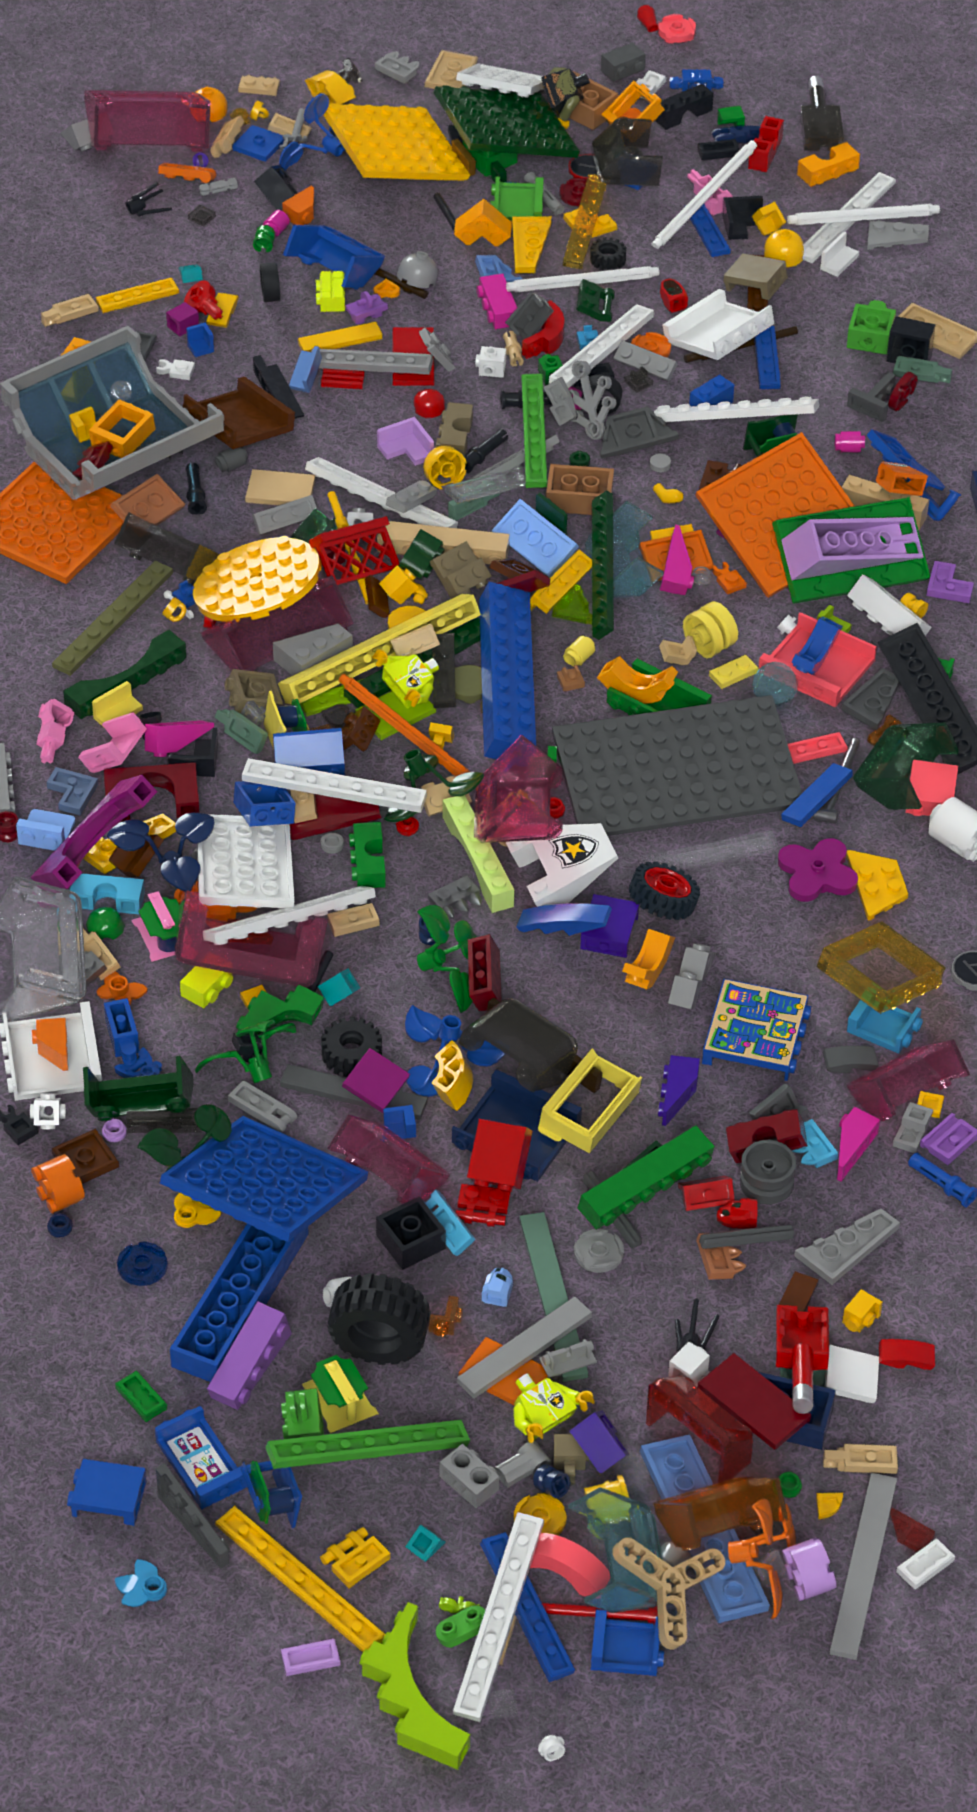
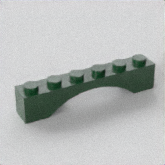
M165 631L151 640L145 655L129 669L107 678L81 680L63 691L64 705L71 708L80 719L92 716V701L126 681L131 684L132 691L139 685H145L156 675L164 674L173 665L181 664L187 658L186 643L172 631Z

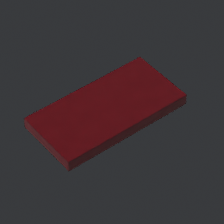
M315 794L317 819L289 824L290 837L292 840H298L353 826V823H365L381 819L380 806Z
M735 1353L731 1354L698 1382L697 1388L774 1450L811 1420L809 1412L805 1414L796 1412L793 1409V1399Z

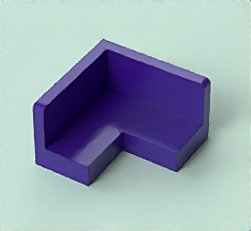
M602 1410L594 1412L570 1430V1433L599 1473L605 1472L615 1463L629 1455L615 1435L618 1431Z

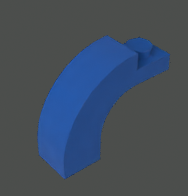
M824 616L820 617L803 649L795 654L792 660L793 666L801 672L815 675L826 659L843 626Z

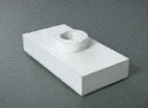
M936 1538L899 1565L897 1573L916 1590L954 1562L955 1555Z

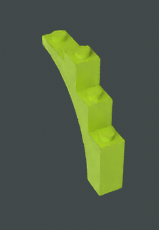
M408 1602L404 1610H400L394 1620V1628L391 1632L385 1634L382 1644L374 1641L369 1650L365 1649L360 1658L362 1676L382 1684L377 1694L380 1710L400 1718L395 1728L398 1745L458 1770L470 1748V1734L451 1725L436 1713L423 1698L413 1680L408 1663V1648L412 1632L418 1621V1606Z

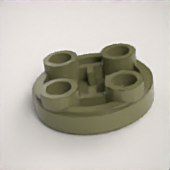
M462 665L453 669L447 677V691L453 697L468 704L482 699L481 667Z

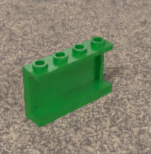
M638 658L632 663V669L645 675H655L662 671ZM675 677L674 685L666 691L662 700L658 702L642 703L610 687L607 690L606 703L615 710L620 709L628 715L711 704L712 695Z

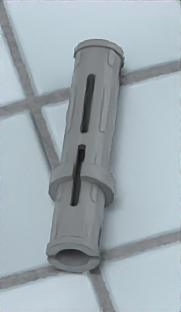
M528 172L524 176V181L535 184L537 176L534 172ZM543 181L544 204L547 205L554 215L563 213L565 210L564 206L547 189V185Z

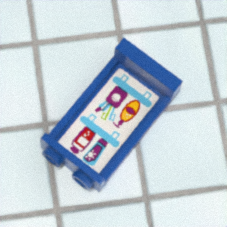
M201 1406L189 1409L182 1415L172 1420H166L155 1428L157 1444L201 1510L247 1488L246 1481L241 1473L242 1466L237 1467L205 1420L204 1410Z

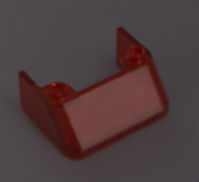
M683 1376L657 1378L649 1385L646 1424L650 1427L669 1412L720 1455L718 1485L720 1487H723L751 1463L753 1433L750 1428L738 1422L695 1386L690 1378Z

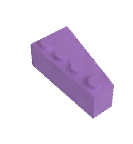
M256 1303L207 1387L212 1399L236 1410L242 1404L247 1403L252 1389L292 1334L285 1313L263 1303Z

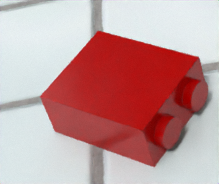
M479 1119L467 1178L474 1181L475 1186L488 1188L489 1184L498 1185V1190L512 1192L513 1188L521 1190L533 1131L523 1126Z

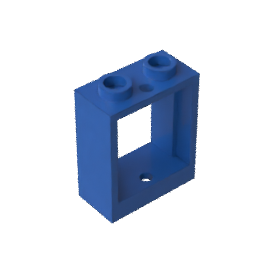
M246 781L235 782L233 803L249 827L294 824L296 803L285 788Z

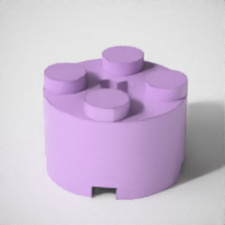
M810 1539L782 1550L786 1562L784 1569L789 1580L794 1579L796 1584L794 1591L799 1601L836 1588L834 1573L830 1572L828 1565L830 1563L828 1555L819 1539Z

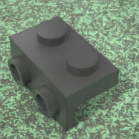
M783 1084L750 1111L749 1115L752 1120H756L762 1116H772L785 1110L797 1109L803 1119L809 1113L807 1107L799 1105L791 1087Z

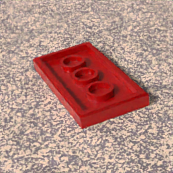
M393 327V352L431 354L419 334V331L425 327ZM426 327L430 333L434 332V327ZM434 356L430 374L393 372V386H434Z

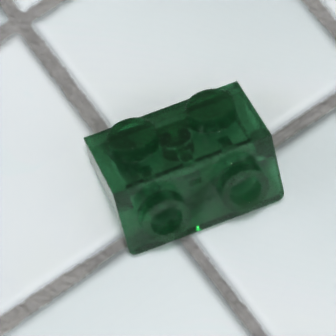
M315 508L290 538L309 543L310 539L321 533L336 530V518L334 517L331 521Z

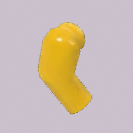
M417 584L419 588L413 593L415 594L413 601L423 604L428 594L422 585Z

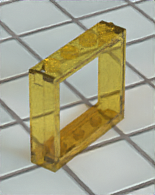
M882 921L824 947L816 966L880 1014L890 1009L893 1010L903 1003H908L911 999L922 996L932 989H937L943 982L941 979L946 967ZM878 947L918 977L886 991L847 961Z

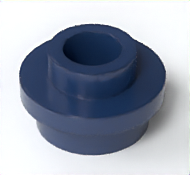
M57 1213L48 1221L47 1229L54 1237H65L71 1233L73 1224L67 1215Z

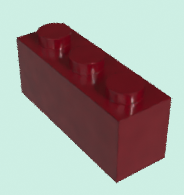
M490 934L468 939L469 996L478 1011H487L488 1001L492 998H496L502 1003L500 950Z

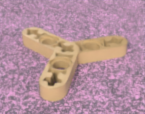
M624 1538L613 1547V1557L620 1565L657 1590L658 1629L661 1644L670 1650H674L684 1644L687 1640L685 1590L720 1572L725 1566L724 1555L719 1550L711 1548L672 1567L632 1538ZM624 1547H627V1548L629 1549V1550H628L629 1556H626V1555L624 1554V1553H625ZM712 1559L715 1561V1564L704 1569L702 1564ZM644 1561H649L653 1565V1574H649L644 1570ZM686 1566L694 1568L696 1579L688 1577ZM668 1578H670L671 1583H674V1587L671 1588V1584L666 1582ZM667 1603L675 1605L677 1608L676 1616L668 1613L666 1609ZM672 1631V1634L674 1636H677V1639L675 1641L673 1636H669V1632Z

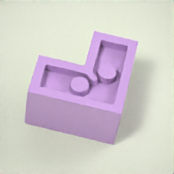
M415 417L377 430V447L386 459L406 453L414 465L424 463L427 454L434 449L433 439Z

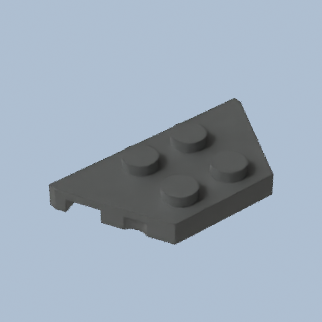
M648 406L608 416L600 457L602 459L679 440V434L676 430L672 431L666 426V422L661 417L656 416L654 411Z

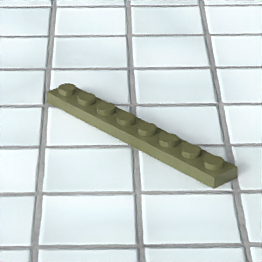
M154 561L52 662V668L71 676L173 574V568Z

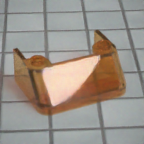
M739 1477L653 1503L655 1514L675 1547H681L682 1551L701 1547L700 1542L703 1537L736 1527L750 1526L751 1530L761 1529L760 1519L752 1508L761 1499L769 1501L773 1521H788L779 1478Z

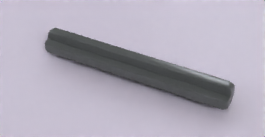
M593 1171L583 1175V1182L589 1190L602 1183ZM624 1213L618 1216L613 1224L631 1248L640 1246L642 1244V1237Z
M788 1224L707 1233L700 1236L699 1243L701 1248L709 1249L789 1240L793 1238L794 1230L792 1225Z

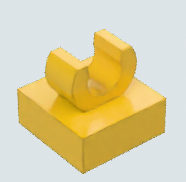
M431 722L429 726L430 739H434L433 742L443 749L445 742H453V726Z

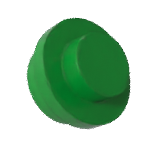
M784 1472L776 1479L775 1489L779 1495L792 1498L801 1492L802 1483L795 1473Z

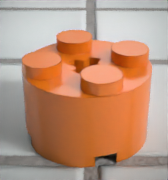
M66 1154L31 1168L34 1179L39 1183V1186L36 1187L37 1194L41 1201L46 1200L47 1207L52 1214L85 1198L80 1177L75 1176L73 1172L75 1167Z

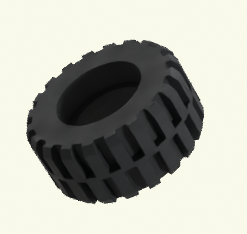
M366 1273L364 1276L356 1275L351 1279H347L336 1289L327 1328L336 1345L339 1344L340 1349L345 1353L349 1352L352 1357L364 1359V1362L368 1363L377 1362L378 1365H385L386 1363L394 1365L399 1364L401 1361L406 1362L421 1351L425 1343L431 1311L426 1298H424L419 1290H415L412 1284L404 1283L397 1277H387L386 1274L378 1276L373 1273Z

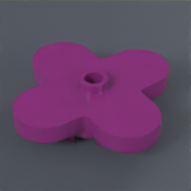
M828 838L818 842L813 850L800 845H787L781 848L778 853V865L783 871L793 875L789 880L788 887L791 897L798 901L809 902L816 899L820 893L831 892L836 895H849L853 893L857 888L858 876L853 869L843 865L847 854L845 844L837 839Z

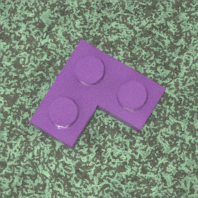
M934 561L926 596L970 603L974 583L953 579L956 564Z

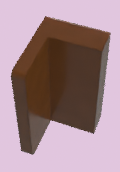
M147 834L152 838L156 847L159 848L164 840L158 835ZM145 840V845L135 851H126L117 847L109 858V862L126 876L139 877L155 852L149 842Z

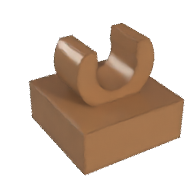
M574 665L573 669L568 670L566 667H563L562 671L557 672V678L563 692L585 687L584 679L577 665Z

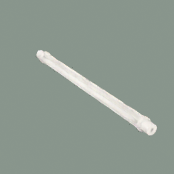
M752 140L745 144L655 237L652 246L657 249L662 245L664 246L745 160L753 154L757 144Z
M920 204L805 212L788 215L787 222L788 224L807 225L906 218L910 216H932V214H939L940 207L939 205Z
M646 266L514 280V282L506 283V289L508 292H526L538 289L579 286L583 279L595 284L652 278V276H659V268Z

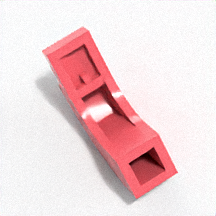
M548 1533L540 1534L530 1568H544L556 1572L570 1582L582 1596H600L612 1577L606 1566L587 1549L569 1539Z

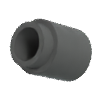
M243 447L229 448L220 452L215 457V462L221 472H230L245 465L248 455Z

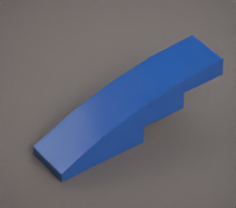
M597 904L544 905L524 909L516 927L521 932L540 928L544 934L564 930L570 936L606 926L612 908L609 905Z

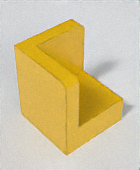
M776 202L759 208L752 216L761 234L764 236L779 230L786 223Z
M88 407L69 414L71 430L79 443L89 440V429L96 423L94 409Z

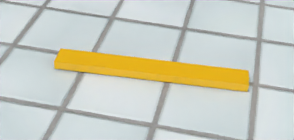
M236 1506L232 1507L215 1522V1525L362 1652L365 1649L369 1650L374 1641L379 1643L383 1641L384 1632Z

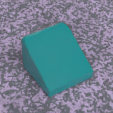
M198 264L178 268L183 283L203 280L202 270Z
M420 1524L405 1547L426 1562L446 1541Z

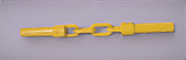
M335 491L329 492L327 495L336 518L337 529L349 526ZM345 544V549L349 555L352 548ZM355 552V555H354L353 558H355L356 560H358L359 562H361V561H360V558L358 557L357 553ZM351 563L352 571L357 575L359 568ZM365 578L357 581L364 601L368 604Z

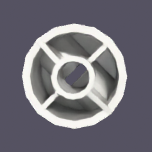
M956 797L949 798L942 805L938 804L930 814L929 835L966 860L974 862L977 860V811Z

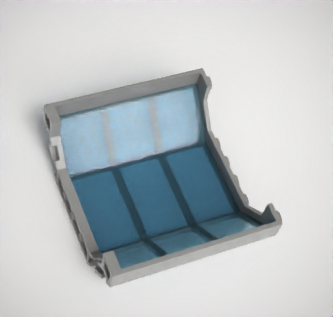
M129 326L123 327L0 383L1 400L5 407L8 406L14 416L11 421L17 434L22 433L26 441L24 449L27 455L73 500L224 431V415L212 403L207 404L208 418L199 422L174 397H171L164 387L159 386L153 380L141 354V337L138 332H135ZM119 399L153 414L156 429L133 453L123 458L110 454L108 461L99 469L87 460L81 463L82 479L72 474L73 471L80 467L76 463L86 457L82 455V452L92 445L90 439L79 443L71 430L69 414L92 407L97 422ZM122 418L109 432L124 438L136 423Z

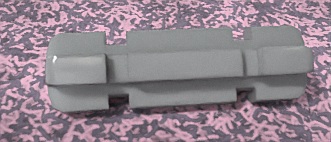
M234 177L228 178L227 181L224 179L210 182V185H207V183L199 185V191L202 196L210 195L211 192L214 194L228 191L227 189L229 188L230 190L238 188L237 180Z

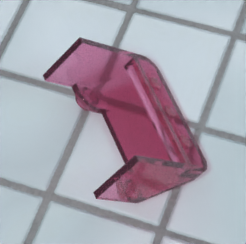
M951 1039L916 1047L847 1084V1087L856 1101L870 1115L880 1119L882 1122L895 1116L896 1107L919 1095L920 1091L925 1092L935 1087L938 1090L945 1089L952 1085L951 1080L967 1077L970 1073L955 1040Z
M352 1115L346 1117L328 1146L330 1151L345 1155L346 1158L344 1160L357 1167L358 1165L367 1167L398 1190L397 1194L399 1196L396 1200L402 1204L418 1196L425 1201L434 1190L442 1187L450 1176L446 1170L380 1123Z

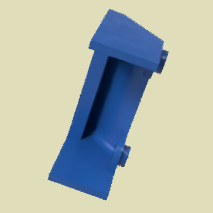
M293 225L283 253L284 256H297L301 258V262L308 265L320 263L333 271H343L344 280L342 287L356 290L364 287L381 267L385 258L383 254L324 225Z

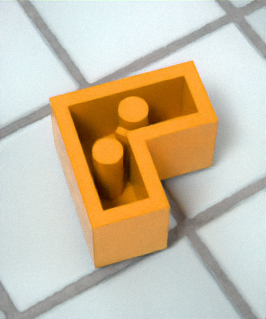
M482 199L455 220L454 235L466 245H471L483 236L492 245L499 246L511 237L512 222L488 201Z

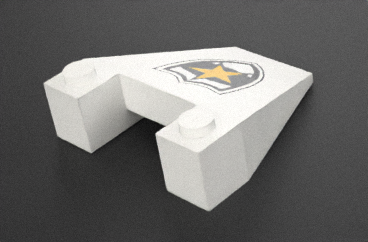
M601 823L524 826L503 837L519 867L526 866L540 859L547 873V876L527 886L537 907L568 904L618 859Z

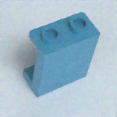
M869 986L848 1018L847 1032L899 1054L903 1047H909L913 1037L912 1033L914 1031L918 1032L922 1026L923 1019L920 1018L921 1008L916 1007L911 1014L877 999L878 989Z

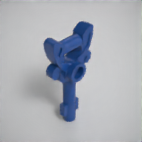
M144 1047L139 1051L136 1064L132 1066L125 1064L115 1066L116 1074L123 1078L157 1075L162 1071V1064L158 1061L152 1062L151 1055Z

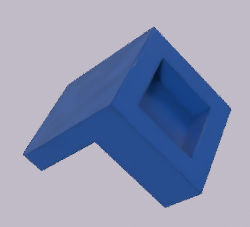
M206 322L187 327V346L194 357L214 352L213 333Z
M412 1105L383 1109V1121L387 1140L416 1137V1122Z

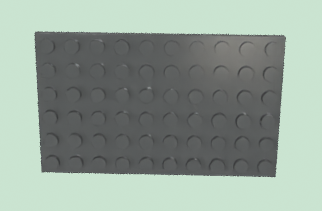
M772 695L552 726V734L555 746H557V753L576 824L601 823L607 836L786 810L802 794Z

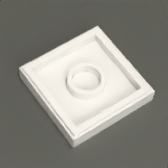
M829 1345L828 1370L825 1372L824 1387L836 1390L835 1395L875 1403L877 1399L879 1357Z

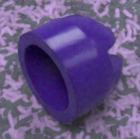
M203 152L196 153L193 157L194 166L206 167L208 165V156ZM198 155H202L203 166H199Z

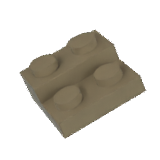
M467 541L430 561L431 566L451 598L461 594L472 593L470 589L476 587L477 590L488 584L487 579L491 577L482 558H476Z
M232 669L230 676L225 680V690L230 691L229 705L233 706L235 711L239 713L257 715L259 709L266 710L269 691L273 693L276 706H283L274 674Z

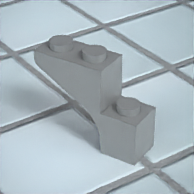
M693 943V947L685 948L680 973L674 977L668 1001L669 1004L695 1009L701 986L716 956V952L710 951L711 946Z

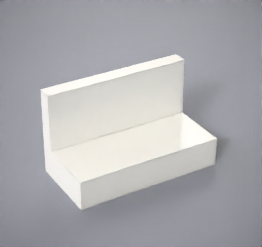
M843 231L822 251L821 270L837 277L859 257V251L846 246V232Z

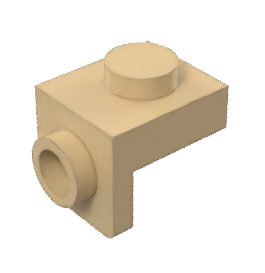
M689 635L682 644L663 640L659 645L664 662L671 664L688 665L697 652L693 637Z

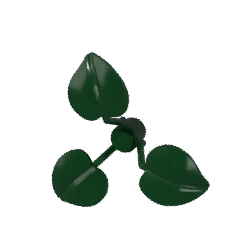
M419 749L410 750L404 755V760L407 764L404 778L411 781L412 788H416V779L432 771L447 787H450L448 792L451 796H463L474 790L485 776L481 772H467L456 776L453 782H448L435 769L439 762L436 756L422 754ZM389 807V812L384 820L389 822L403 821L412 817L417 812Z
M204 1104L195 1111L194 1119L197 1126L207 1133L189 1154L202 1146L210 1135L218 1142H223L230 1136L231 1122L221 1108L215 1105ZM156 1128L148 1132L137 1146L138 1149L149 1154L160 1164L168 1166L166 1171L187 1157H181L182 1150L178 1148L177 1137L171 1131L164 1128Z

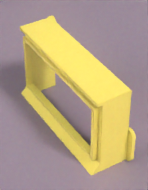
M592 1048L542 1108L538 1131L555 1141L564 1139L590 1153L639 1093L642 1077L638 1078L601 1058ZM595 1067L603 1073V1078L614 1083L616 1087L622 1090L588 1130L556 1111L590 1070Z

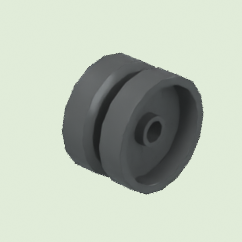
M762 1140L748 1146L742 1154L740 1187L743 1193L750 1199H757L759 1204L771 1205L787 1199L794 1189L796 1158L793 1151L785 1144L772 1140Z

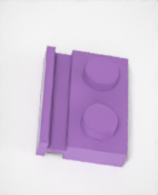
M951 1113L921 1139L920 1147L927 1148L930 1154L946 1165H949L977 1140V1129L962 1119L958 1120L955 1118V1114Z

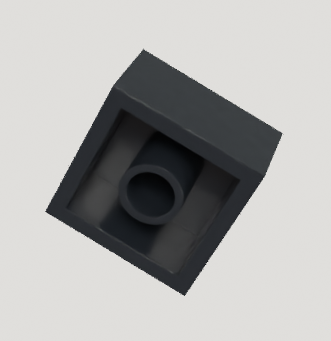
M895 316L889 334L886 362L896 363L897 356L930 361L933 352L936 324Z
M420 1196L376 1217V1236L402 1270L446 1249V1230Z

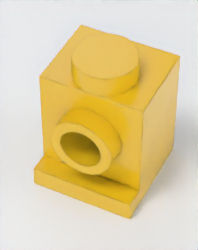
M861 1289L844 1308L842 1323L850 1331L860 1333L865 1326L869 1328L875 1318L878 1319L881 1316L883 1302Z

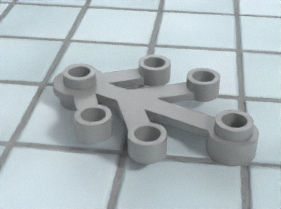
M578 360L572 365V373L575 377H580L585 399L579 396L578 391H569L570 394L573 393L572 399L574 404L587 411L589 419L584 417L581 410H576L578 417L577 419L574 417L571 421L584 426L586 434L591 439L599 440L604 436V421L609 410L615 408L616 399L610 396L604 397L598 416L596 409L605 389L611 387L612 381L610 377H599L596 390L592 394L588 376L591 372V367L588 362Z

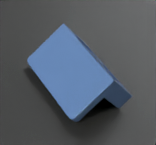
M314 346L312 352L301 350L289 384L290 389L310 393L322 360L318 346Z

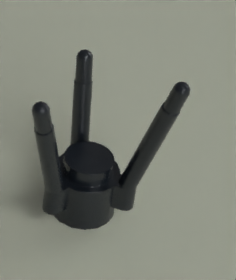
M158 182L131 196V199L126 200V207L131 215L137 214L140 217L146 214L172 210L171 207L143 210L146 208V200L163 192L160 189L142 197L159 185Z
M695 1298L693 1302L689 1333H686L683 1338L680 1320H675L677 1352L688 1342L705 1350L719 1319V1315L716 1314L701 1341L700 1336L695 1333L699 1304L698 1298Z

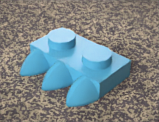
M811 1119L804 1122L808 1146L792 1150L796 1153H805L801 1163L814 1165L818 1168L837 1160L838 1152L814 1120Z

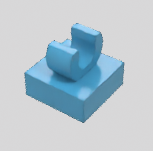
M592 325L583 326V331L577 332L576 337L580 350L598 337L597 330H592Z

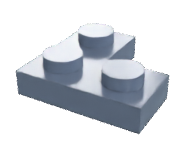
M55 767L47 781V789L64 793L59 802V810L79 816L98 786V778Z

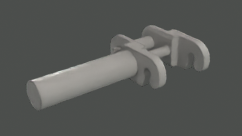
M299 109L292 135L284 134L282 136L284 143L279 147L282 151L287 146L288 141H307V136L302 138L300 134L304 122L305 109Z

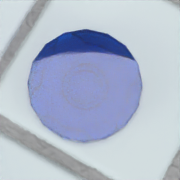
M138 1242L139 1245L132 1246L131 1244L125 1247L117 1259L118 1273L124 1281L136 1286H146L158 1282L165 1275L168 1263L165 1252L161 1247L149 1242Z

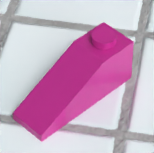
M675 525L660 590L685 595L687 588L692 589L694 576H691L692 564L680 526Z
M198 720L145 724L147 728L145 731V751L154 753L155 757H167V753L179 751L214 728V723Z
M856 1107L849 1114H844L839 1124V1127H841L837 1180L839 1181L845 1178L879 1132L880 1119Z

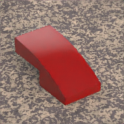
M881 1339L879 1341V1363L904 1369L906 1365H910L924 1370H932L935 1367V1345L906 1339Z

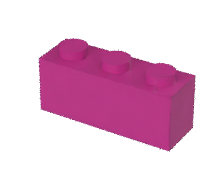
M503 273L480 277L479 286H477L478 298H482L483 310H487L488 322L493 324L494 329L509 327L505 322L517 309L511 292H508L506 289L507 282Z

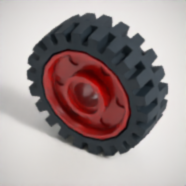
M655 861L653 864L651 862L640 864L636 868L629 885L630 897L634 899L636 904H641L640 908L643 910L649 909L648 913L652 915L657 913V917L662 918V916H665L668 920H671L672 917L674 920H679L680 918L686 919L687 916H691L701 891L700 887L697 886V882L691 880L692 877L689 874L684 875L685 871L681 869L678 871L673 865L670 868L667 863L660 865L659 862Z

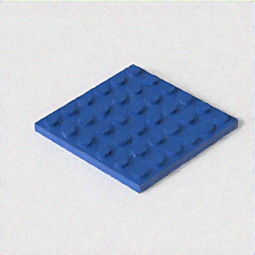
M242 1116L231 1124V1134L225 1141L218 1142L211 1138L163 1173L160 1184L191 1197L195 1201L204 1203L214 1210L226 1213L236 1220L250 1224L258 1230L274 1235L280 1240L289 1242L367 1181L368 1171Z

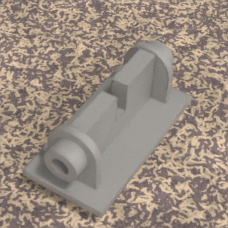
M586 1339L568 1348H562L553 1352L547 1351L546 1355L539 1357L548 1378L597 1363L592 1353L594 1350L591 1340L586 1341Z

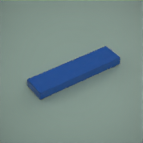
M703 204L690 217L692 224L711 257L730 254L731 249L710 212L705 207V204Z
M770 326L754 337L759 389H780L781 387L775 326Z
M833 763L781 814L782 820L802 827L853 776L852 770Z

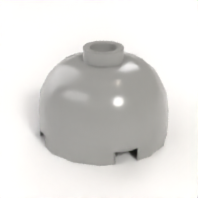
M417 251L405 256L401 260L397 272V278L400 281L404 278L407 280L408 285L418 288H429L430 284L434 287L438 276L437 264L423 251Z

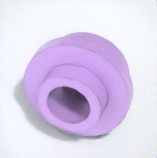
M119 1119L107 1121L102 1128V1136L109 1142H119L127 1134L126 1126Z

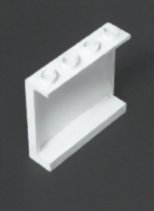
M718 289L664 323V336L671 345L719 360L774 324L772 306L769 305L756 312L727 302L725 291Z
M89 1001L80 1002V1013L36 1018H66L68 1071L61 1070L38 1054L37 1044L32 1043V1030L36 1029V1019L7 1022V1015L3 1013L4 1023H0L1 1038L6 1037V1041H2L3 1056L9 1057L8 1060H4L6 1074H11V1078H7L9 1093L14 1092L15 1101L38 1098L40 1094L60 1095L84 1091L83 1067H88L97 1080L102 1081Z

